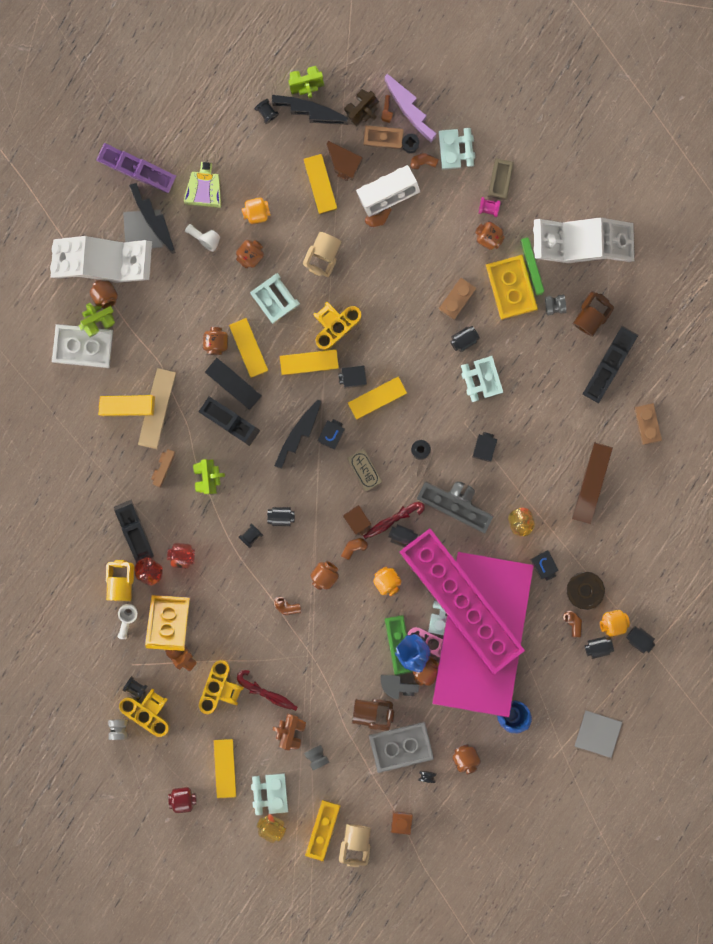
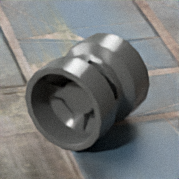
M564 294L554 298L552 296L545 297L547 316L557 312L560 314L567 313Z
M321 745L304 753L306 758L311 761L310 766L312 770H316L329 763L328 758L323 756Z

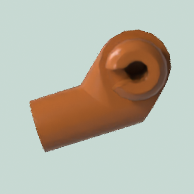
M387 208L379 214L370 217L367 215L365 223L370 227L384 225L392 209Z
M362 538L349 541L341 557L350 560L354 551H365L368 543Z
M573 611L565 612L563 619L572 626V637H581V618Z

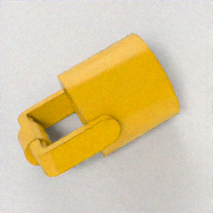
M115 560L107 564L106 600H132V584L134 582L133 563H127L126 560ZM113 567H127V578L113 577Z

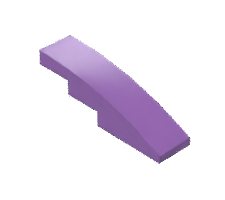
M106 143L103 144L96 161L166 193H169L176 178V175Z

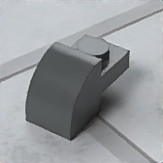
M381 675V686L384 692L391 698L399 699V692H403V696H414L415 693H419V684L400 683L399 675Z

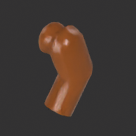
M422 153L411 159L410 166L415 170H418L420 165L423 164L436 168L439 159Z
M281 596L275 598L274 606L283 615L301 613L300 603L290 605Z

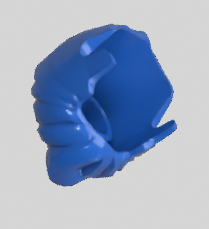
M414 634L406 635L396 647L397 653L395 652V655L405 669L422 672L426 662L429 660L431 651L427 643L420 636Z
M516 700L511 702L509 717L497 716L500 725L511 734H518L528 730L532 722L529 708L524 703Z

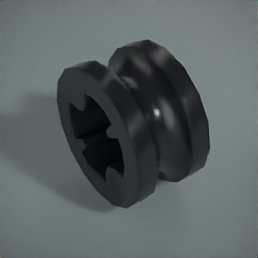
M419 772L421 777L418 778V781L435 783L434 777L437 773Z

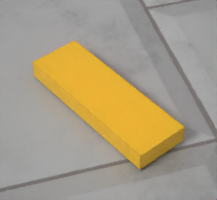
M322 154L303 159L318 213L323 214L337 210Z
M247 318L230 324L229 327L250 377L253 378L267 372L268 368Z
M337 349L280 356L281 374L290 375L339 369Z
M398 376L348 402V405L357 420L404 396L407 392Z
M100 396L99 415L153 416L155 396Z
M233 739L213 740L217 798L236 797Z
M322 800L305 856L324 862L340 805Z

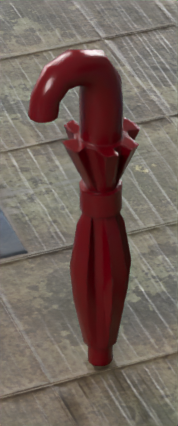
M419 501L410 504L406 508L402 506L397 514L377 523L363 537L366 540L369 537L371 538L386 531L400 519L409 518V514L417 510L419 515L422 514L425 510L424 504Z
M241 670L237 674L238 683L250 690L249 694H260V696L265 697L277 706L297 710L298 707L284 696L267 691L264 688L262 689L256 681L251 683L245 680L243 676H248L249 670Z

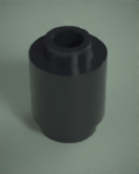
M473 326L465 327L451 336L452 341L450 343L455 351L463 352L476 344L480 337Z
M417 440L411 447L412 456L418 460L426 459L431 451L429 443L425 440ZM419 446H423L425 448V451L423 453H419L417 451V448Z
M272 507V509L267 511V524H272V526H291V523H295V511H291V507Z
M397 524L396 528L392 526L388 537L391 538L390 542L405 548L417 538L418 534L414 533V530Z
M634 626L626 636V639L629 640L628 643L643 654L646 651L649 653L655 646L653 642L655 638L641 627L637 628Z
M604 636L588 640V645H585L587 657L591 656L592 659L607 656L614 652L611 637L606 638Z

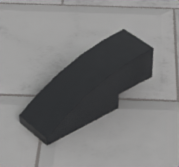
M218 358L205 371V374L249 410L262 397L261 394Z
M210 396L198 411L248 446L252 444L260 432L254 425Z
M132 499L114 506L115 514L136 564L154 557Z

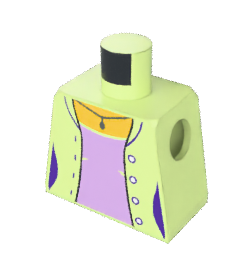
M201 162L200 172L191 173L184 197L185 204L221 208L219 174H212V163Z

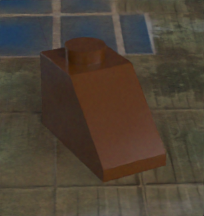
M328 141L327 149L335 173L338 174L337 177L348 181V179L353 181L363 161V157Z

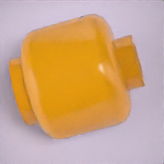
M261 197L247 200L245 208H242L244 220L248 219L250 224L266 222L268 216H271L268 202L264 201Z
M384 567L374 574L373 583L381 595L389 594L393 596L400 591L398 587L401 585L402 580L393 568Z
M621 610L606 612L602 616V621H600L601 631L605 632L609 637L622 635L630 627L628 615Z

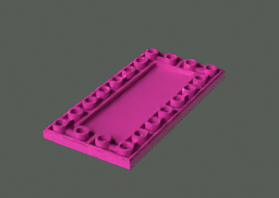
M458 552L456 558L458 565L521 645L534 565ZM447 615L432 704L509 717L519 656L496 674H493Z

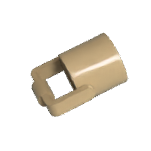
M319 232L314 245L310 246L303 265L309 268L310 272L318 276L329 277L337 259L335 256L342 241L329 234ZM312 255L329 262L325 272L321 268L309 264Z
M346 824L344 842L341 843L340 863L347 864L349 867L366 866L368 864L370 827ZM347 849L363 851L362 861L359 859L345 860Z

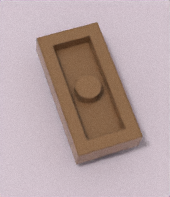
M365 125L364 146L402 148L403 129Z
M460 278L439 307V310L455 320L476 288Z
M654 403L635 407L634 410L642 445L662 441Z
M167 449L166 452H162L159 459L161 463L159 470L155 469L151 478L154 481L153 485L162 487L176 453Z

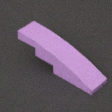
M386 74L385 82L403 114L428 141L432 142L436 138V133L423 123L426 120V115L414 106L417 98Z

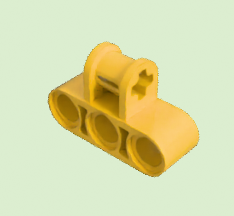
M326 302L325 306L318 313H314L313 316L324 327L316 337L317 347L323 351L329 350L361 320L359 308L350 306L339 315ZM350 311H355L358 314V318L350 320L347 314ZM342 324L344 327L343 332H334V325ZM321 337H328L330 343L327 346L320 345L319 339Z
M225 660L216 661L210 671L199 702V709L204 714L214 712L219 700L238 705L237 700L240 691L244 687L226 681L230 672V665ZM219 663L226 666L224 674H219L216 671V666ZM214 681L219 684L220 689L218 692L210 690L209 685L211 682ZM205 700H210L213 703V708L209 711L203 708Z
M153 688L142 703L132 697L124 698L120 702V711L153 735L162 737L169 732V723L158 715L168 699L162 698L155 693ZM126 701L133 703L134 708L132 711L124 709ZM141 712H147L149 714L150 718L148 722H142L140 720ZM159 722L165 725L163 733H159L155 729L156 724Z

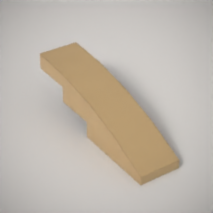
M157 368L150 395L155 396L154 415L144 417L138 445L157 449L166 419L176 372Z

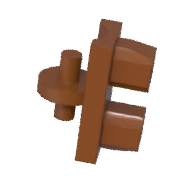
M186 644L184 651L165 650L166 655L171 658L173 664L179 670L184 667L190 672L197 663L192 658L193 655Z
M287 713L286 721L280 720L279 727L273 726L272 730L277 732L276 739L281 740L280 748L288 751L290 749H300L301 739L294 737L295 730L302 732L305 730V721Z

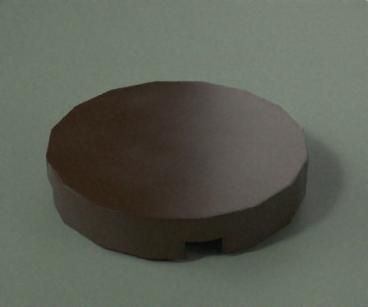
M580 572L569 580L566 593L568 600L573 606L589 610L602 602L605 587L603 581L596 574Z

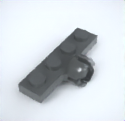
M425 481L417 500L486 533L494 515L471 503L475 494V490L468 485L463 495L461 494L465 484L463 482H455L451 491L447 492Z

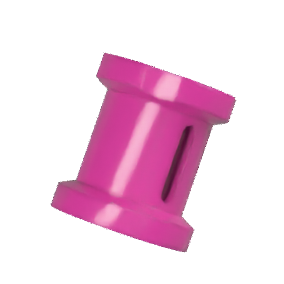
M482 197L478 214L486 213L497 217L500 201H489Z

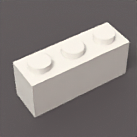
M408 165L356 190L360 202L369 217L420 193L418 183Z

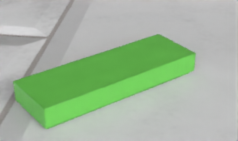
M526 237L521 239L520 243L535 294L539 296L544 293V288L530 240Z
M404 615L385 618L394 674L411 673L413 671L405 669L395 655V652L397 653L396 647L407 635Z

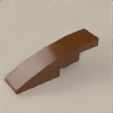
M594 442L572 519L591 524L613 447Z

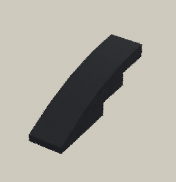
M272 95V106L291 107L290 111L293 115H309L310 123L348 125V117L331 108L295 97Z
M137 183L130 184L129 186L137 206L146 223L171 254L176 253L163 214L155 216L150 198L142 201Z
M621 326L582 395L598 404L600 403L636 341L638 334Z
M317 400L292 429L274 465L275 467L282 469L288 451L296 454L301 437H310L322 401Z

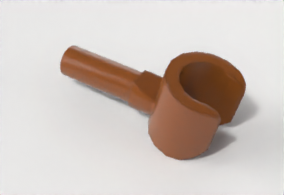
M385 95V105L381 116L382 121L390 123L393 117V113L388 111L390 95Z

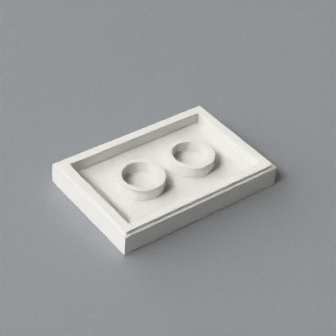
M56 324L52 363L110 368L113 330L99 329V333L89 337L85 330H80L79 326Z

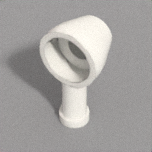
M191 224L185 229L186 233L198 239L209 251L214 252L217 248L220 236L215 231L210 230L202 234Z
M124 604L118 611V617L122 621L120 633H118V638L127 639L129 624L137 618V609L132 604ZM131 609L132 612L127 613L125 610Z

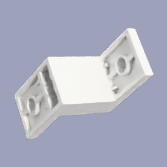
M606 218L565 223L543 219L534 220V253L536 259L563 263L599 259L625 262L634 261L633 223Z
M88 236L55 239L52 245L51 278L84 277L115 283L149 280L152 241L144 240L123 243Z

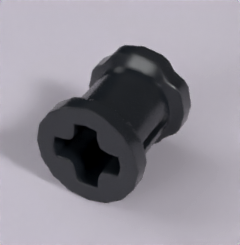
M268 98L254 108L265 119V124L270 123L279 115L278 111L275 112L269 104Z
M415 134L405 135L402 140L403 150L408 154L415 153L419 148V138ZM408 140H412V143H415L412 148L407 144Z
M251 523L250 528L243 535H240L239 539L247 547L251 548L252 544L259 537H262L263 534Z
M131 676L122 691L129 692L139 701L148 686L141 685Z

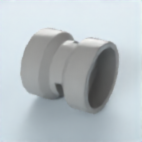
M127 719L108 720V726L111 730L108 734L109 740L128 739V733L125 730Z

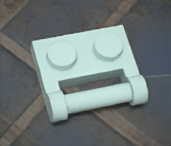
M278 273L250 292L272 324L300 305L299 301L293 298L282 283ZM274 284L289 305L284 307L269 286Z

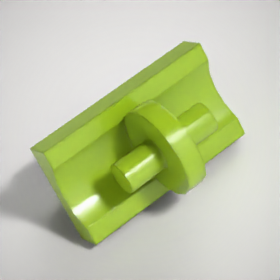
M316 66L309 67L307 69L308 75L302 77L299 71L290 72V80L288 82L291 94H307L309 99L312 98L311 92L318 91L319 87L325 86L322 72H319Z
M91 303L86 304L87 310L82 312L84 318L89 315L90 317L80 321L79 328L81 331L85 330L88 336L92 337L99 333L96 323L101 321L105 329L112 327L115 324L112 316V307L110 306L97 313V311L101 310V306H93Z
M204 459L194 464V473L202 474L203 481L195 483L196 492L217 494L216 486L221 485L220 478L225 477V473H219V466H214L213 459Z

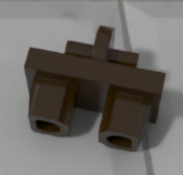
M361 89L356 96L360 103L357 106L349 103L344 108L349 119L356 127L362 120L366 122L369 118L372 120L377 118L374 112L378 109L376 105L379 103V100L372 91L368 93Z

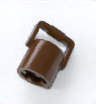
M592 291L582 304V310L572 324L583 333L593 337L601 324L603 325L614 310V306L609 303L610 301L604 295ZM595 297L601 304L608 307L604 314L589 306Z
M355 699L352 724L365 725L375 730L389 731L391 723L394 721L393 703L373 699L372 701ZM378 706L389 707L386 715L387 725L376 724Z

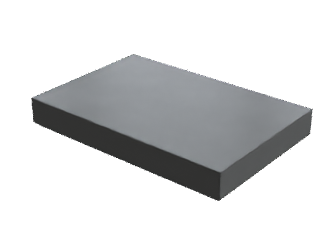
M425 722L369 735L378 773L434 760Z

